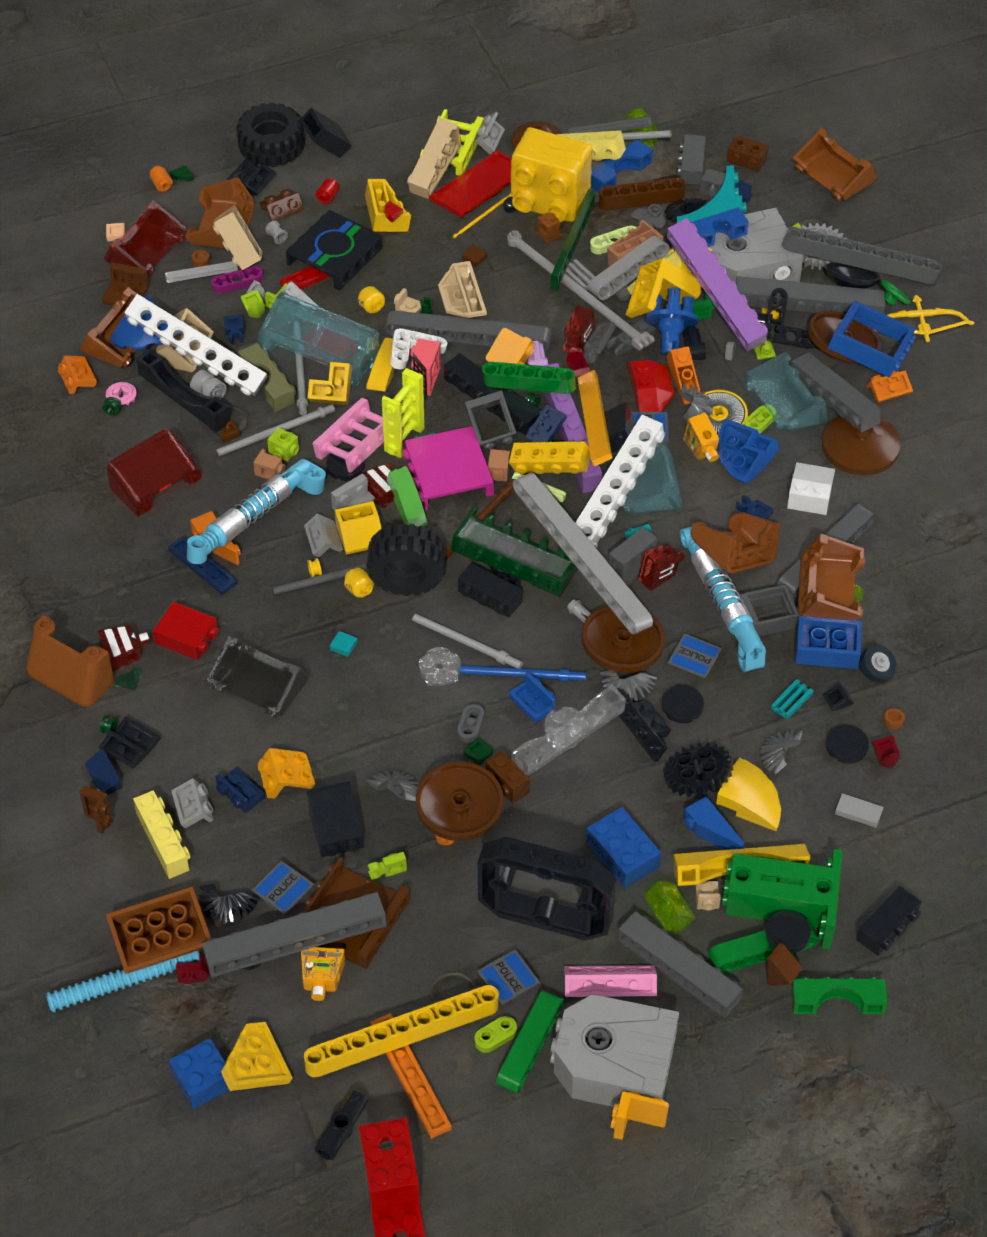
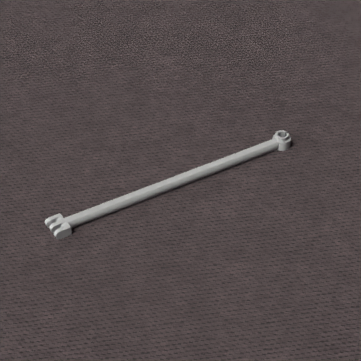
M514 230L507 235L509 246L520 249L547 272L552 274L555 265L525 243L518 231ZM564 274L561 283L610 322H614L619 329L632 338V346L640 351L643 347H647L649 343L655 342L654 337L647 331L642 334L639 333L569 276Z

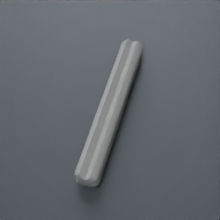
M233 261L170 271L165 273L167 283L225 274L237 271L238 267Z

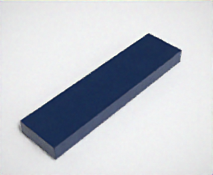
M182 536L168 546L170 553L221 595L237 585V579L209 556H207V560L202 564L190 563L187 560L188 539Z

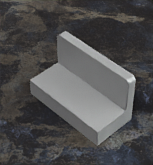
M316 514L304 525L314 556L320 557L329 548L338 552L343 550L333 520Z

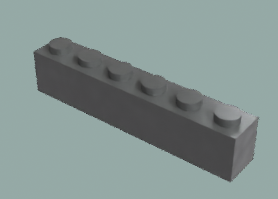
M810 352L791 360L790 374L792 378L797 380L804 388L812 392L861 433L880 424V408Z
M635 911L619 927L617 940L650 965H655L657 970L724 1019L741 1001L743 989L738 982L724 976L720 969L709 965L702 956L691 952L684 943L673 939L666 930L655 926L645 915H640Z

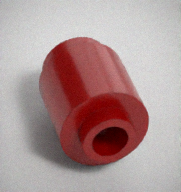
M331 178L325 180L315 193L318 201L323 204H329L339 191L338 182Z

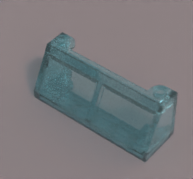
M280 292L276 297L258 333L260 347L266 350H274L277 345L329 367L330 362L349 363L352 367L351 384L355 386L359 384L371 369L379 351L377 330L283 292Z

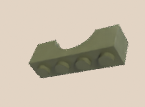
M256 343L238 351L239 357L267 373L269 383L265 386V397L274 412L295 404L294 395H296L294 386L292 384L289 385L283 372L280 373L275 361L270 360L265 349H262Z

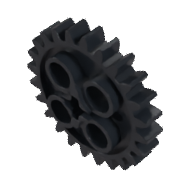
M699 743L695 748L693 745H690L688 750L682 748V753L675 752V758L669 757L670 763H665L666 768L663 769V776L668 789H672L673 793L678 792L679 796L686 793L687 797H690L692 793L695 794V797H698L701 792L707 795L708 790L715 792L714 787L722 788L721 782L727 783V777H732L731 771L734 770L729 752L725 751L724 747L718 748L717 744L710 747V743L703 747ZM695 759L698 760L703 780L701 781L695 768Z

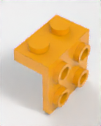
M503 328L489 350L486 360L488 362L525 364L527 359L533 354L536 344L526 336L523 338L511 330Z
M269 748L258 762V770L262 777L267 798L275 799L284 786L309 789L315 786L309 760L304 752Z
M623 1091L620 1103H615L612 1113L613 1118L610 1128L614 1129L613 1138L623 1140L628 1119L665 1127L669 1104L661 1098H648L641 1096L637 1092Z

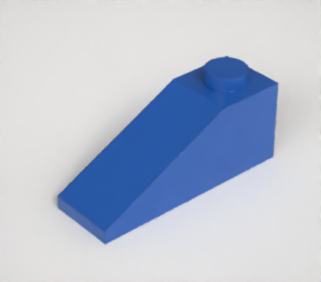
M707 797L685 808L683 822L687 829L692 830L696 836L724 850L744 849L745 843Z

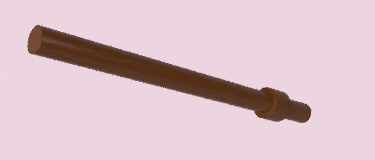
M512 479L505 487L499 489L496 493L497 496L476 517L477 519L484 521L502 501H505L510 496V492L514 489L513 480L515 479ZM452 543L445 550V560L454 553V551H451Z

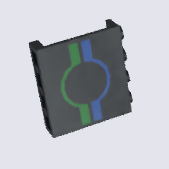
M329 210L314 225L310 226L308 231L300 236L292 246L288 247L286 250L287 265L290 266L293 262L299 260L333 277L334 288L340 291L383 249L382 235Z

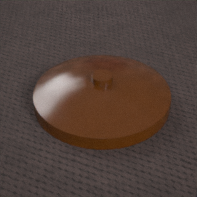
M823 311L815 314L808 325V334L813 343L832 357L846 362L858 363L828 349L836 329L846 314L836 311ZM853 320L845 335L880 351L881 340L878 334L872 328Z
M839 416L826 426L822 438V449L829 462L838 469L854 475H874L887 470L896 462L900 451V438L895 428L881 417L880 424L861 433L848 421Z
M604 606L588 616L583 625L581 639L585 652L595 663L611 671L632 673L647 669L658 661L663 652L665 635L660 623L652 615L653 625L636 634H631L610 607Z
M450 762L432 769L421 780L416 792V810L423 825L433 834L452 841L473 840L488 833L498 823L503 811V791L498 780L485 768L469 762Z

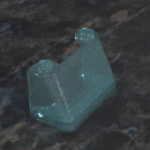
M787 352L746 372V385L748 389L754 391L773 416L780 430H796L819 426L827 422L826 402L821 396L817 397L816 395L813 397L798 378L795 367L792 368L789 365L791 357Z
M664 440L657 444L653 457L646 462L644 472L638 475L633 490H629L628 495H626L627 498L623 505L626 512L642 514L674 511L683 508L673 456ZM620 450L615 451V457L617 456Z

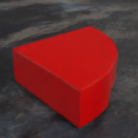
M388 201L385 207V216L390 222H394L403 214V209Z

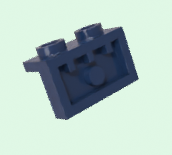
M547 404L540 411L535 423L529 427L526 437L532 442H551L567 417Z
M237 768L225 777H222L220 774L216 776L217 791L222 796L226 795L235 808H240L245 813L265 799V793Z

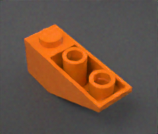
M689 346L670 350L666 358L671 376L680 396L683 384H686L688 390H690L691 385L694 386V389L698 387L697 394L700 393ZM681 396L684 405L690 404L688 400Z
M212 511L190 520L194 536L201 535L206 531L207 526L217 519ZM232 540L212 551L236 565L239 564L240 549L237 544L232 543Z

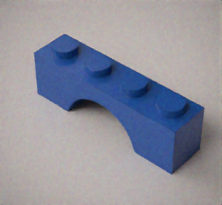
M638 139L628 144L621 158L617 160L608 159L592 170L591 189L599 193L602 187L616 185V174L622 170L633 169L641 171L652 163L653 149Z

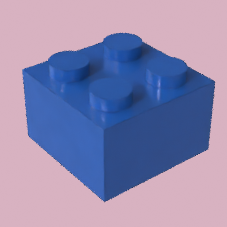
M210 1038L168 1060L171 1074L192 1109L229 1090L221 1073L225 1061Z

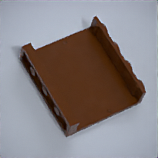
M340 857L336 864L333 863L330 866L325 880H321L318 884L315 895L308 899L303 913L317 910L323 906L335 905L344 900L359 898L365 894L378 892L385 912L387 926L318 946L320 948L344 949L346 960L367 969L409 904L410 889L403 885L398 892L344 868L343 858Z

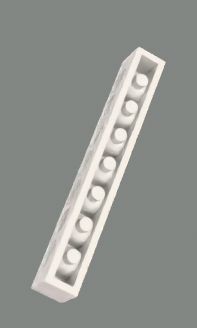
M138 294L125 311V315L128 318L127 321L134 326L140 325L148 335H156L164 345H172L176 348L175 351L182 356L187 354L192 357L191 360L199 366L205 365L210 373L215 376L221 375L224 377V381L231 386H234V384L241 388L240 391L247 396H250V394L256 396L267 379V373ZM144 314L152 315L148 321L142 320ZM165 323L168 325L164 331L158 329L160 324ZM178 333L184 335V338L180 341L174 339ZM194 343L200 344V348L196 351L190 349ZM210 353L217 355L212 361L206 359ZM226 363L233 365L232 369L228 371L223 370L222 367ZM247 373L249 377L247 380L242 381L239 379V375Z
M641 415L576 521V525L584 534H591L587 538L596 549L599 539L603 538L607 532V526L615 520L619 506L624 505L627 493L635 487L638 475L644 472L647 460L653 457L655 447L664 439L663 424L644 415ZM614 486H620L618 489H613ZM604 502H611L608 505H603ZM597 517L601 518V519L598 520V521H594V520H593L594 518H597Z

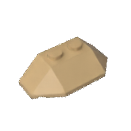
M466 261L452 264L449 271L438 284L446 313L462 318L487 315L471 262Z

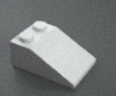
M796 462L787 508L826 515L835 469Z

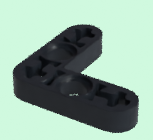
M782 288L774 289L769 297L765 323L768 330L767 341L805 349L814 348L816 345L813 341L811 344L806 339L798 342L800 337L807 338L809 336L807 329L784 325L788 294ZM777 293H779L780 297H782V299L779 302V306H775L777 303V297L774 296H776ZM774 310L779 311L781 318L778 320L773 319L771 312ZM773 324H777L775 326V333L778 334L772 337L769 332L772 330ZM794 332L796 340H788L786 334Z

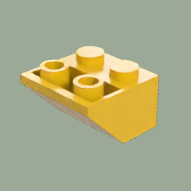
M366 502L335 510L336 527L346 555L368 550L372 536L381 529L379 515L374 502Z

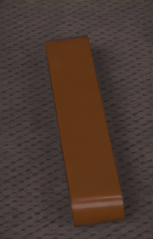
M670 178L605 186L599 191V207L602 210H616L672 203L679 199L683 200L685 181L681 178Z

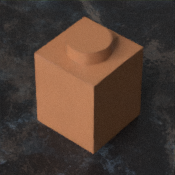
M490 450L488 469L493 480H508L510 451Z

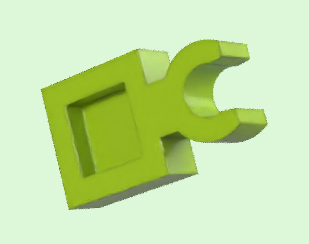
M404 852L390 854L382 858L383 862L368 864L370 870L368 873L371 879H377L383 874L388 877L407 871Z

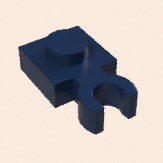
M242 314L223 317L225 333L229 335L230 344H233L234 338H239L240 343H243L242 333H244Z
M745 495L742 496V503L744 504L736 503L738 511L768 520L773 514V508L759 500L753 503Z

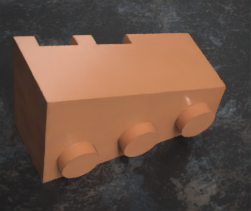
M641 220L637 228L630 229L627 236L620 237L607 248L609 267L648 238L657 236L663 240V236L647 222Z

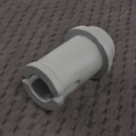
M572 600L567 607L569 613L576 615L583 623L587 619L585 615L588 617L592 614L582 605L580 600Z

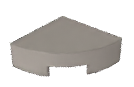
M254 280L246 293L258 290L264 302L265 290L258 281Z
M727 342L725 359L732 360L736 342Z

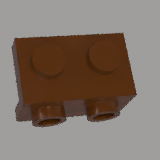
M290 189L282 190L277 196H267L264 198V201L259 202L261 209L268 211L271 221L279 220L303 210L299 192Z
M83 786L79 793L85 817L94 819L98 833L103 834L113 821L108 796L97 788Z

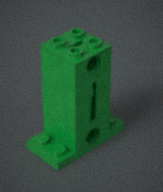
M834 849L833 856L828 857L827 867L733 854V861L728 862L722 901V906H726L725 915L768 921L777 912L784 910L794 911L801 914L805 919H809L814 928H819L818 938L822 939V948L831 949L836 925L843 850Z

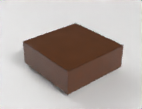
M474 245L462 254V260L470 261L471 265L475 267L487 258V252Z

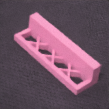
M655 965L564 966L565 997H588L592 994L603 997L657 996V972Z

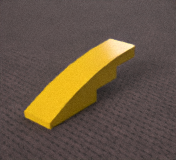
M385 337L373 364L366 389L386 391L394 376V368L390 365L392 338Z

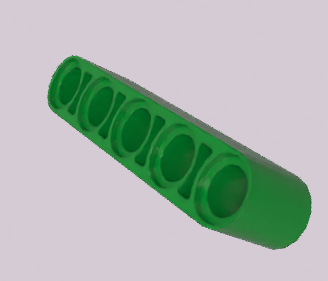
M487 362L482 366L484 383L488 387L570 394L576 389L575 375L573 370L569 368L503 362Z
M809 919L806 920L811 928L810 940L802 950L809 949L819 942V938ZM765 931L715 945L708 951L713 966L725 974L768 961V957L775 949L768 943Z
M544 990L541 991L498 1074L496 1085L517 1094L521 1091L562 1010L563 998Z

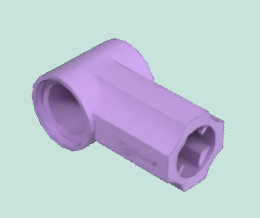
M533 341L536 346L533 354L528 358V365H548L543 344Z

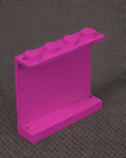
M472 426L405 440V449H402L403 458L408 460L407 468L410 474H413L412 479L416 489L418 488V494L425 510H428V499L483 488L486 497L494 496V482Z

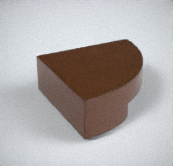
M233 420L228 421L221 431L223 443L241 437V433Z

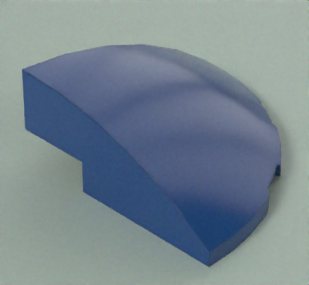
M148 295L144 297L146 300L156 305L155 302ZM144 314L142 320L148 321L152 315ZM126 315L117 325L110 338V342L120 349L131 347L133 350H144L152 343L157 345L163 344L156 335L150 336L143 331L144 328L140 325L134 326L127 321ZM165 323L160 324L158 329L164 331L168 325Z
M727 419L724 420L718 435L720 443L718 454L722 465L725 466L733 478L744 484L749 483L758 476L780 448L776 439L759 434L757 429Z

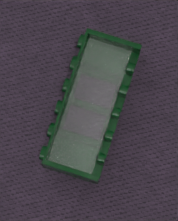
M473 506L453 535L451 551L477 562H483L527 581L537 588L561 597L578 569L570 558L566 557V553L561 547H559L557 553L549 550V540L546 537L541 539L539 545L531 542V532L527 529L523 531L521 537L512 534L513 524L510 522L505 523L503 530L495 527V517L492 514L486 517L485 522L476 518L478 507Z

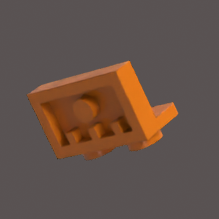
M85 356L63 357L62 362L58 366V372L70 394H75L77 387H95L97 380Z
M906 370L901 372L893 371L890 378L887 376L881 377V375L870 378L871 381L866 385L867 389L871 388L876 403L913 392Z

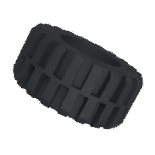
M262 103L260 106L255 105L251 107V110H246L237 123L240 153L244 158L249 159L256 165L263 163L266 166L277 167L280 164L281 166L286 165L288 161L292 162L304 149V127L300 122V115L293 108L285 107L281 103L279 105L275 103ZM267 134H277L272 136H265Z
M398 523L396 526H393V524L389 525L386 529L382 528L375 533L369 542L366 565L368 576L377 587L381 586L382 590L386 592L391 591L395 595L403 594V596H409V594H414L415 596L420 595L421 592L427 593L431 588L434 589L443 579L446 555L445 545L440 537L436 536L435 532L432 530L428 531L424 526L420 525L418 527L411 523L409 525H404V523Z

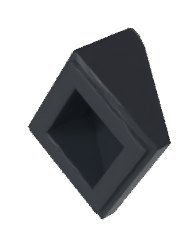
M840 683L822 694L832 711L854 704L847 690Z

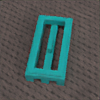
M796 679L771 705V709L788 720L813 695L814 690L811 688L807 689V685L804 683L801 685L800 681ZM796 690V692L780 708H778ZM803 692L804 695L787 712H784L785 709L789 705H791L795 701V699Z

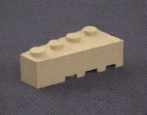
M439 117L412 174L408 177L407 183L411 193L429 199V196L435 190L461 147L458 124Z

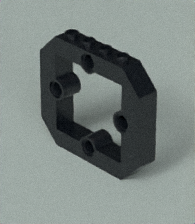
M503 837L484 843L477 862L478 901L496 916L585 941L608 935L614 916L617 878L596 860L510 837ZM520 870L535 874L545 880L554 879L582 887L576 908L561 905L555 899L548 896L534 898L509 891L516 871Z

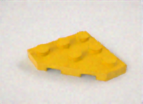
M266 1022L246 1024L221 1070L229 1091L289 1084L292 1080L291 1073Z

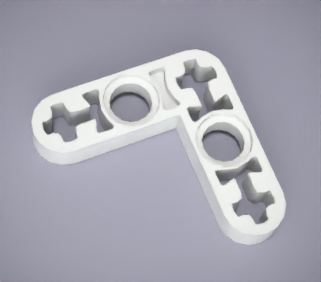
M396 329L392 339L390 365L396 369L406 368L409 349L416 345L418 338L440 342V355L445 353L448 343L444 338L407 329Z

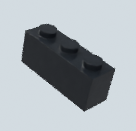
M472 563L458 578V592L465 597L477 601L480 605L493 609L500 615L510 618L522 603L523 589Z
M899 886L859 928L856 940L877 956L883 950L887 951L892 946L893 939L897 935L900 937L904 934L910 921L915 922L921 914L919 909L922 901Z

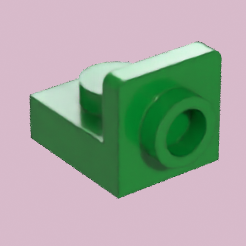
M705 293L704 300L694 301L693 313L698 316V319L711 318L715 305Z

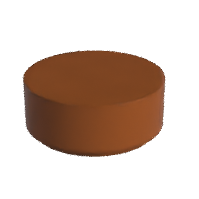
M206 250L193 252L191 256L193 265L200 267L210 263V254Z
M890 708L885 711L883 723L887 728L896 730L904 725L905 715L901 710Z

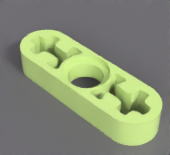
M626 226L592 238L590 241L591 252L594 254L608 252L607 248L614 243L610 239L625 237L629 234L630 229L637 227Z

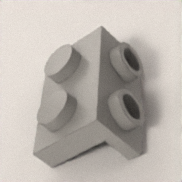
M496 111L484 117L482 120L483 125L476 132L478 135L475 142L489 154L495 151L505 131L495 121L498 115Z

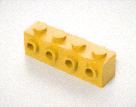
M585 441L514 443L509 464L515 472L520 474H560L561 472L577 474L579 472H587L591 455Z

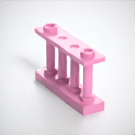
M361 398L312 443L316 458L322 460L329 453L345 459L348 472H353L384 442L383 417L371 412L368 400ZM369 419L379 423V425L375 429H371L361 423ZM356 430L368 436L360 441L349 436V434ZM343 441L355 448L351 452H346L336 446Z

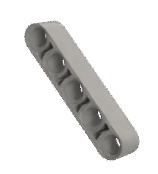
M657 236L648 238L593 278L588 284V290L600 300L608 299L637 278L642 265L664 258L669 253V245Z

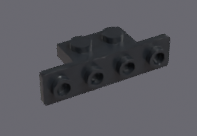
M618 689L611 699L610 705L654 762H658L667 750V746L661 738L667 737L671 730L648 701L633 703L623 689Z

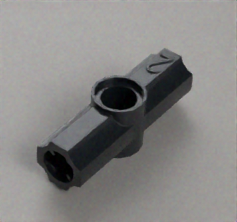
M350 1090L338 1111L332 1114L331 1123L315 1147V1152L321 1158L334 1160L344 1141L352 1135V1128L368 1103V1099L362 1093ZM340 1123L347 1124L344 1127H337Z

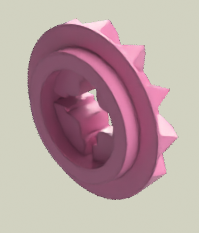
M126 382L115 383L106 391V398L114 397L122 405L126 404L127 406H129L130 402H135V397L137 396L135 387ZM121 392L124 394L122 398L119 397Z

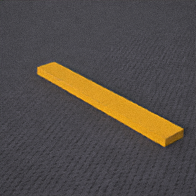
M595 370L577 379L591 461L594 466H597L612 459L598 376Z

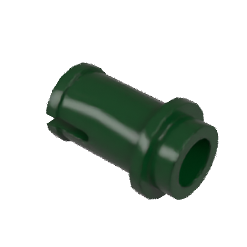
M424 297L423 300L421 299V310L419 313L434 315L432 300Z

